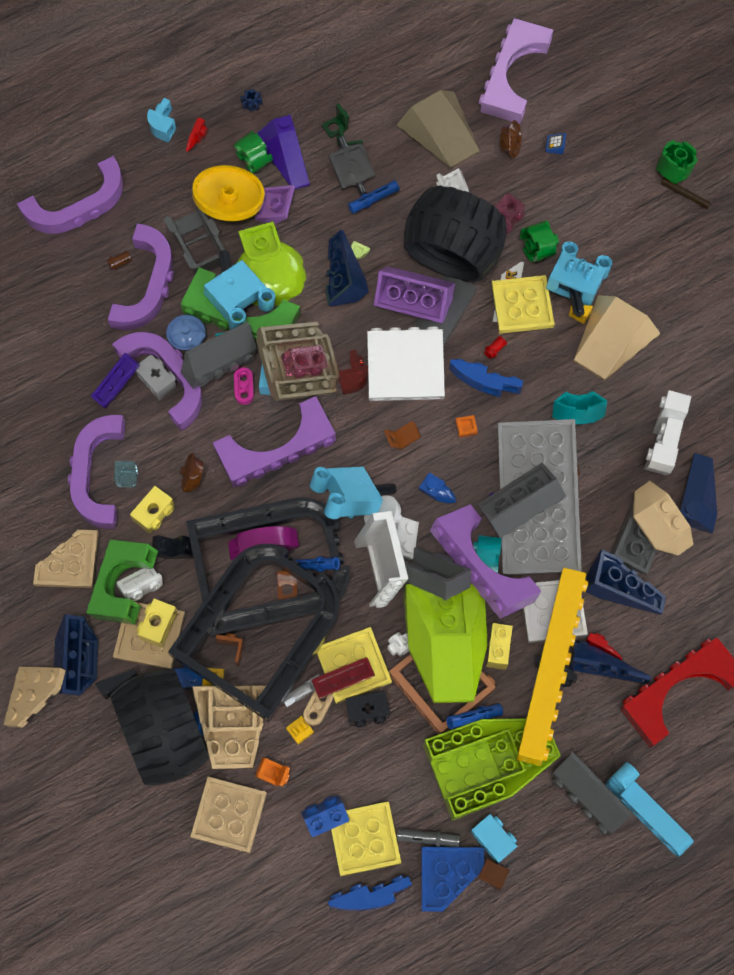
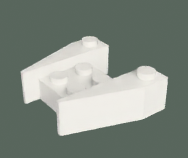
M668 390L666 397L662 396L659 405L661 410L653 429V433L657 434V443H655L653 449L649 448L644 470L662 475L671 474L675 466L679 450L677 446L683 421L688 413L691 396Z

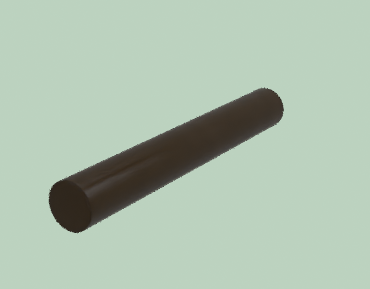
M664 177L662 179V185L706 209L711 205V202L676 183L670 182L667 178Z

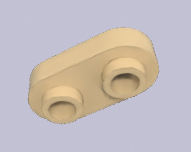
M314 691L303 713L304 720L310 726H317L323 721L332 704L333 694L327 696L325 701H320L316 691ZM316 713L318 716L316 719H311L310 715Z

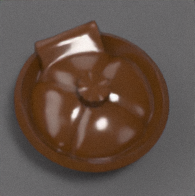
M513 120L509 125L503 126L501 129L500 147L501 151L515 158L520 151L522 135L519 123Z
M193 452L189 454L185 467L182 466L180 469V475H183L182 490L184 492L196 490L202 477L203 461L197 459Z

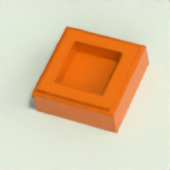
M474 415L455 419L459 438L478 434Z

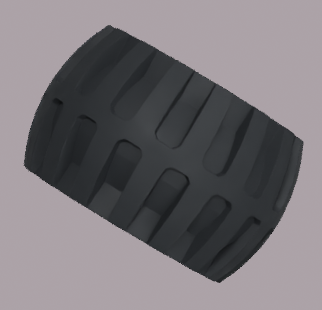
M442 185L430 187L420 196L408 215L404 230V249L410 257L436 273L465 282H477L488 275L501 256L506 240L507 225L505 216L495 206L470 192Z
M163 669L139 674L121 684L111 693L110 697L144 785H162L175 782L192 774L209 759L197 723L175 670Z

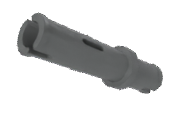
M398 828L397 841L436 845V847H440V845L459 847V834L441 833L439 830L437 832Z

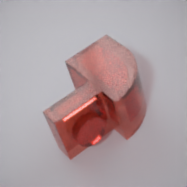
M357 350L349 351L352 368L339 371L343 395L360 391L368 381V365L363 366L362 356H358Z

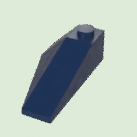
M339 230L329 239L328 245L330 269L327 270L326 276L329 277V285H326L325 292L329 306L356 303L369 292L366 278L344 231Z
M694 453L679 510L691 528L711 534L717 519L713 458Z
M601 550L587 573L586 580L588 581L586 593L603 600L659 615L663 614L666 596L649 582H644L637 576L638 573L634 569L630 570L623 564L624 561L620 557Z
M578 641L574 643L571 649L572 655L569 663L571 671L647 684L651 680V676L597 647L589 645L588 642Z

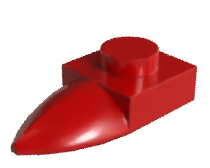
M197 118L188 139L186 152L192 149L196 143H200L202 137L206 136L207 127L204 119Z
M590 633L586 640L589 645L595 646L619 660L623 659L614 648L608 645V641L605 640L604 636L598 633Z

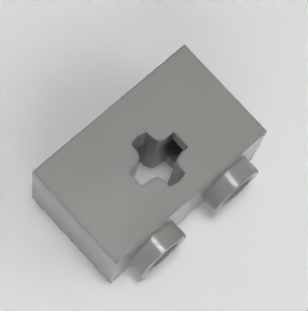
M151 354L139 363L140 366L135 371L136 375L159 401L177 388L175 376L171 371L167 372L164 369L165 365L159 358L155 359Z

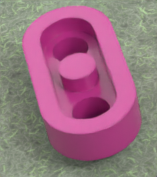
M244 367L237 369L234 373L235 399L242 405L251 403L254 398L253 374L251 370ZM246 377L247 380L242 381L241 378ZM243 394L248 395L246 398L241 397Z

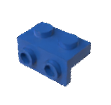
M339 796L327 797L324 799V802L318 805H309L301 812L311 837L349 822V817Z

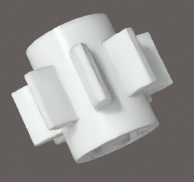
M398 632L388 640L390 645L387 649L393 656L398 654L401 657L409 652L407 633L402 636Z

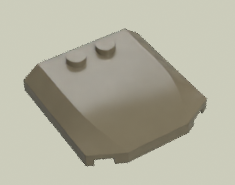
M318 322L260 327L257 330L256 342L270 395L275 401L331 395L336 392V380L339 378L337 363L330 338L327 334L321 332L318 328Z

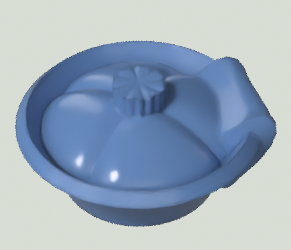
M180 315L174 318L166 330L169 343L180 350H190L202 344L204 338H206L204 324L193 315Z

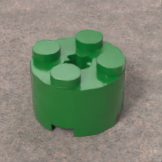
M253 131L233 145L237 158L240 161H245L247 164L245 165L246 169L252 174L273 161L271 153L268 155L266 153V144Z
M672 140L664 146L657 161L656 170L672 183L677 184L679 181H684L690 176L698 161L696 157L697 151L686 141L680 143Z
M545 220L521 229L519 238L520 240L523 239L525 245L522 250L530 262L534 261L535 263L556 255V244H559V239L555 233L553 234L548 221Z

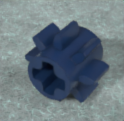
M254 89L245 90L244 96L240 97L243 109L247 108L250 112L259 110V105L263 104L261 93L256 92Z

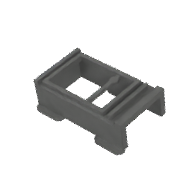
M197 205L196 212L174 222L170 216L164 217L166 226L173 233L184 253V259L195 274L199 267L207 271L220 267L219 254L196 264L187 246L209 236L218 253L225 250L218 238L219 230L214 221L208 219ZM202 227L206 229L207 234H202V236L190 242L184 243L181 238Z
M418 547L414 548L413 562L409 564L407 561H404L408 575L406 583L439 596L443 600H447L470 588L471 569L452 562L453 558L439 552L432 554Z

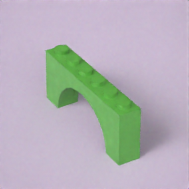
M199 267L181 302L182 312L185 315H193L206 324L212 323L217 325L222 330H231L229 322L204 295V285L214 279L216 274ZM282 300L275 310L266 315L246 317V322L250 324L255 343H257V330L260 327L296 324L301 314L300 306Z

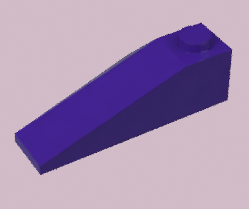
M291 115L273 119L257 133L267 146L265 147L267 155L271 153L273 157L271 162L278 168L286 182L295 187L294 189L310 186Z

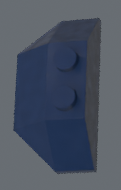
M65 614L55 637L54 668L66 670L61 690L59 691L60 694L80 696L97 679L98 639L86 623L85 617Z

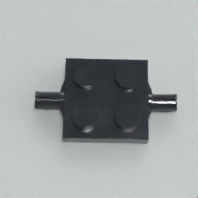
M344 136L338 137L337 140L341 148L337 152L329 154L328 157L340 187L344 189L349 186H357L359 195L367 193L363 182L375 177L362 142L347 146Z

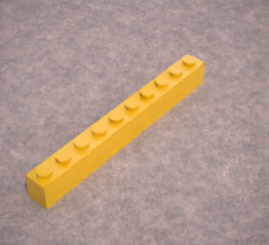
M563 567L517 756L519 761L541 766L543 760L547 761L550 749L546 748L547 741H552L554 729L550 728L552 721L556 722L559 711L555 709L556 702H561L563 691L559 689L561 683L565 684L567 672H564L565 665H569L572 655L568 653L569 646H574L576 635L572 633L574 628H578L580 617L577 616V612L582 610L584 603L581 595L582 592H586L588 581L585 580L586 573Z

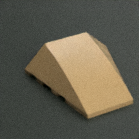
M598 295L574 362L601 379L606 380L620 369L624 363L632 359L637 352L645 348L649 342L657 338L660 332L646 314L618 297Z
M215 686L192 687L212 769L253 768L259 744L258 740L263 727V718ZM266 686L234 687L256 701Z

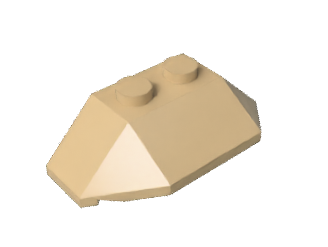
M648 481L634 491L633 518L655 550L678 556L694 545L690 525L667 492L651 481Z

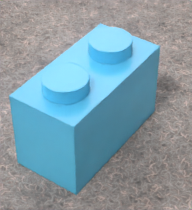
M490 814L475 826L470 833L494 862L499 864L518 847L515 844L517 840L510 832L506 833L503 830V823L497 816L493 817Z

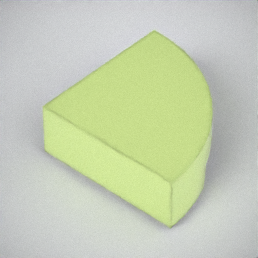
M356 241L351 245L356 259H361L370 252L369 247Z

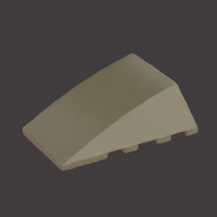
M439 90L413 105L396 125L398 129L405 131L412 140L415 139L419 142L421 147L433 153V156L449 169L454 168L480 152L454 91Z

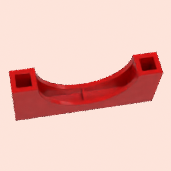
M718 637L712 641L710 638L700 645L702 648L699 651L692 650L685 656L686 660L680 663L677 661L670 667L671 671L666 675L662 672L654 678L655 683L651 686L647 683L638 690L640 694L636 697L631 695L623 701L624 705L620 710L649 748H652L669 734L663 721L662 706L667 692L675 684L688 678L703 677L720 683L728 691L734 687V657Z

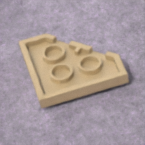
M77 530L70 539L54 549L46 559L36 564L34 586L93 588L99 536L98 530Z
M19 667L4 725L23 728L28 723L27 719L33 713L37 714L47 704L46 700L52 694L56 695L61 690L66 670L51 667Z

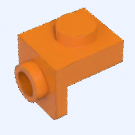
M262 758L255 777L274 786L283 787L289 779L290 767L282 766L267 758Z

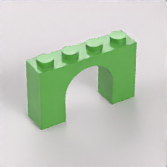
M110 540L86 613L97 620L135 625L141 606L131 599L116 598L114 586L121 573L129 568L153 569L158 551L145 543Z

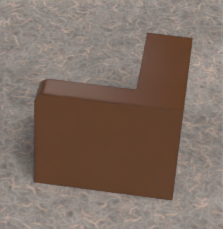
M486 859L479 879L500 891L509 873V869Z

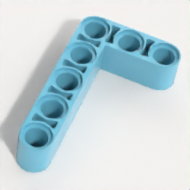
M625 762L606 782V786L673 854L680 857L694 843L693 839L635 782L640 774L630 763Z

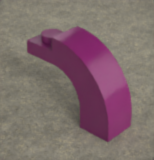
M281 526L244 531L236 534L237 538L228 541L230 560H234L245 549L258 544H275L289 551L299 547L296 529Z

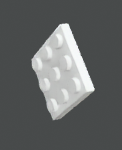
M560 580L535 583L542 592L534 603L523 608L528 643L545 641ZM582 607V610L577 612V616L580 617L578 628H574L572 633L576 635V638L587 637L588 635L584 608Z

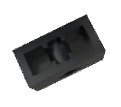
M385 691L346 698L350 726L354 725L355 728L364 727L369 722L381 724L390 718ZM365 707H369L371 714L366 713Z

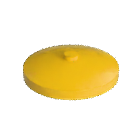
M221 165L208 168L198 174L193 182L192 197L197 207L205 214L219 220L240 221L250 218L261 209L264 202L265 191L261 181L251 172L236 166Z

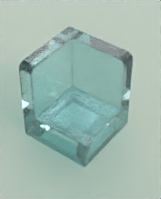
M115 461L114 481L117 487H136L138 469L135 462Z

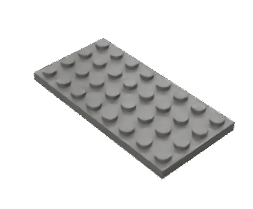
M575 419L498 423L500 489L543 462L557 478L566 494L558 503L551 505L542 513L537 514L525 524L518 526L508 535L502 537L503 575L562 573L563 567L582 572Z

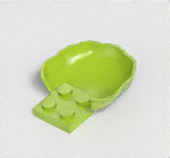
M274 222L238 231L244 253L236 263L243 260L267 288L274 291V306H279L282 300L289 301L291 298L299 295L303 290L306 280L303 259L293 247L280 242ZM256 300L252 304L258 306V300Z

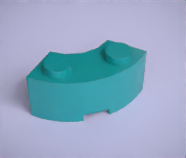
M594 391L583 395L564 392L554 401L552 417L556 420L575 419V424L594 423L605 416L607 399Z
M478 535V542L473 543L476 554L484 564L498 573L502 538Z

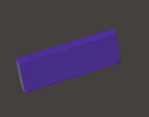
M124 353L92 393L91 397L103 408H107L140 364L128 353Z

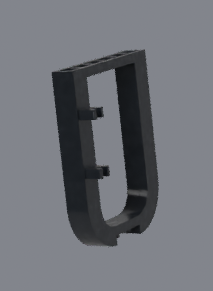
M298 497L186 521L202 601L204 602L210 592L199 542L298 520H312L317 522L325 533L330 558L337 557L340 560L339 569H333L332 579L340 602L348 589L350 570L349 565L341 567V564H344L342 553L337 551V546L340 545L338 534L333 532L340 531L338 520L328 518L324 514L326 505L312 498ZM311 593L225 612L209 635L211 638H214L216 634H233L314 616L319 610L321 600L317 593Z
M258 544L245 549L232 561L169 649L168 654L267 722H270L335 627L339 615V597L333 582L322 571L316 578V574L310 569L306 568L304 570L299 567L300 564L292 558L287 559L289 550L275 544ZM274 565L312 588L319 595L321 605L314 618L255 701L192 658L251 575L262 566Z

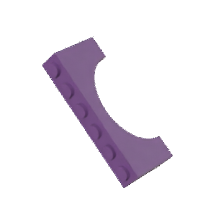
M316 396L299 403L302 415L299 430L288 443L280 448L266 452L250 451L239 446L230 435L213 442L214 450L233 488L244 486L253 478L259 479L271 470H279L284 464L288 462L294 463L300 457L306 454L311 455L317 449L323 446L325 448L329 447L336 441V434Z
M471 504L437 518L430 532L456 564L471 569V583L500 619L536 601L542 591L530 576L515 579L500 575L490 569L478 557L471 542V532L476 530L482 518Z

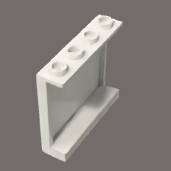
M410 327L408 330L390 328V331H382V328H372L371 331H367L369 401L444 399L443 329L428 327L427 330H420L419 327Z
M392 511L372 513L354 540L355 548H368L378 593L369 603V607L376 606V608H382L387 606L408 580Z

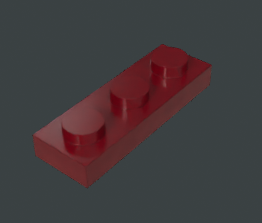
M366 657L314 678L311 681L320 700L375 677V674Z

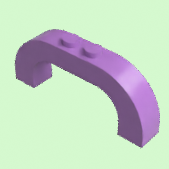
M114 156L98 163L99 171L104 178L103 186L99 191L56 212L42 209L34 196H31L17 203L25 221L40 232L58 234L81 227L84 223L96 219L101 214L110 210L118 202L123 190L122 175Z
M137 223L132 240L135 248L150 251L156 256L145 297L135 305L123 306L112 304L108 317L110 328L132 330L148 324L159 313L164 298L168 297V284L172 282L174 275L172 271L173 258L169 243L158 230Z
M147 332L128 334L112 344L115 353L120 358L124 353H128L133 359L141 355L151 354L159 358L185 390L182 400L168 411L170 419L181 432L195 421L202 406V392L200 386L193 389L180 373L183 355L177 348L174 350L165 339Z
M123 415L103 416L87 424L79 433L74 445L73 456H70L72 472L68 475V485H70L72 501L85 521L103 529H116L118 511L115 505L97 504L89 498L92 454L97 445L105 440H124L125 420Z

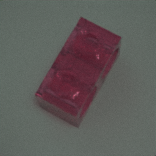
M509 193L495 206L505 216L506 234L510 233L514 223L521 221L525 215V205Z
M322 345L289 348L282 354L287 376L294 375L298 378L310 373L311 376L321 374L322 370L328 367Z

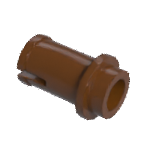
M125 251L114 257L110 256L107 262L111 270H117V267L132 262L128 251Z

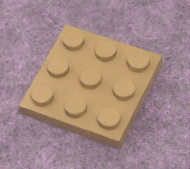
M135 602L141 606L135 625L121 623L113 658L157 668L172 669L174 659L169 656L168 651L181 634L185 612L177 610L178 613L161 648L140 640L137 628L139 623L144 621L146 617L145 610L148 604ZM154 619L151 625L158 626L161 620Z
M207 777L190 837L251 854L267 792Z

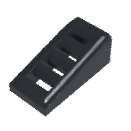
M135 669L99 681L95 685L103 697L108 700L115 689L138 674Z

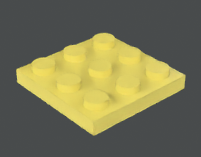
M546 275L491 282L499 334L554 328L555 324L549 290L546 289Z
M371 627L323 644L317 652L324 674L366 657L375 674V677L334 693L333 698L336 704L346 701V698L356 697L392 683Z
M389 802L346 810L349 822L331 829L340 877L401 864Z

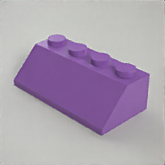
M386 266L379 270L374 306L443 323L452 303L455 283Z

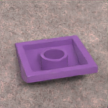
M293 185L265 187L264 202L261 209L256 213L255 219L268 223L274 222V224L287 219L295 187Z

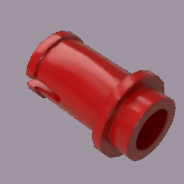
M498 336L493 343L485 347V356L489 359L496 358L497 353L507 345L506 340Z

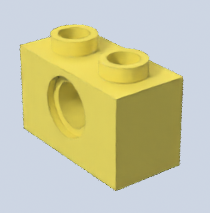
M154 486L131 512L130 516L132 521L150 534L153 530L156 531L160 527L165 516H169L173 512L175 504L171 497ZM153 508L159 509L155 514L149 513Z
M153 599L152 603H149L146 607L144 621H141L137 628L140 640L162 648L178 613L176 607ZM154 619L161 620L158 626L151 625Z
M492 624L486 667L506 670L513 626Z

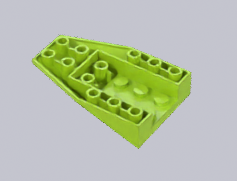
M406 584L403 600L408 650L433 703L474 702L488 646L485 599L473 584H470V588L447 600H443V598L411 584Z
M481 719L425 739L423 747L451 820H457L515 795L561 757L554 738L552 737V741H547L546 748L550 750L547 761L543 760L541 766L517 760L526 719Z

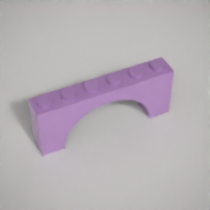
M514 18L512 24H508L506 30L507 37L503 38L500 48L502 50L496 55V66L491 68V79L486 81L484 87L486 92L481 94L479 104L481 105L480 112L511 122L516 120L520 124L526 110L527 100L513 92L507 82L506 73L511 64L523 55L529 53L547 54L552 41L553 29Z

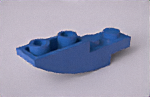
M451 359L449 370L461 381L476 390L500 398L502 391L521 394L523 380H519L517 377H504L498 373L489 374L487 373L488 366L478 362L469 363L463 359Z
M403 875L392 879V884L384 886L383 883L373 887V892L371 893L367 885L362 887L361 884L351 887V892L343 895L340 892L332 895L328 904L330 908L347 911L381 908L395 903L396 900L393 894L411 887L412 884L409 876L404 878Z

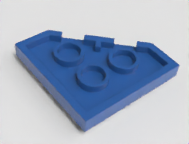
M422 847V912H443L482 871L484 866V848Z

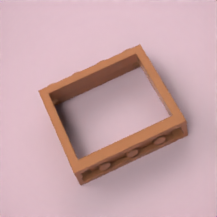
M410 654L389 671L390 678L438 735L445 733L449 730L446 721L442 723L400 673L414 661ZM481 670L479 680L486 688L475 697L474 702H468L454 715L472 711L495 692L496 683L490 675L486 676Z

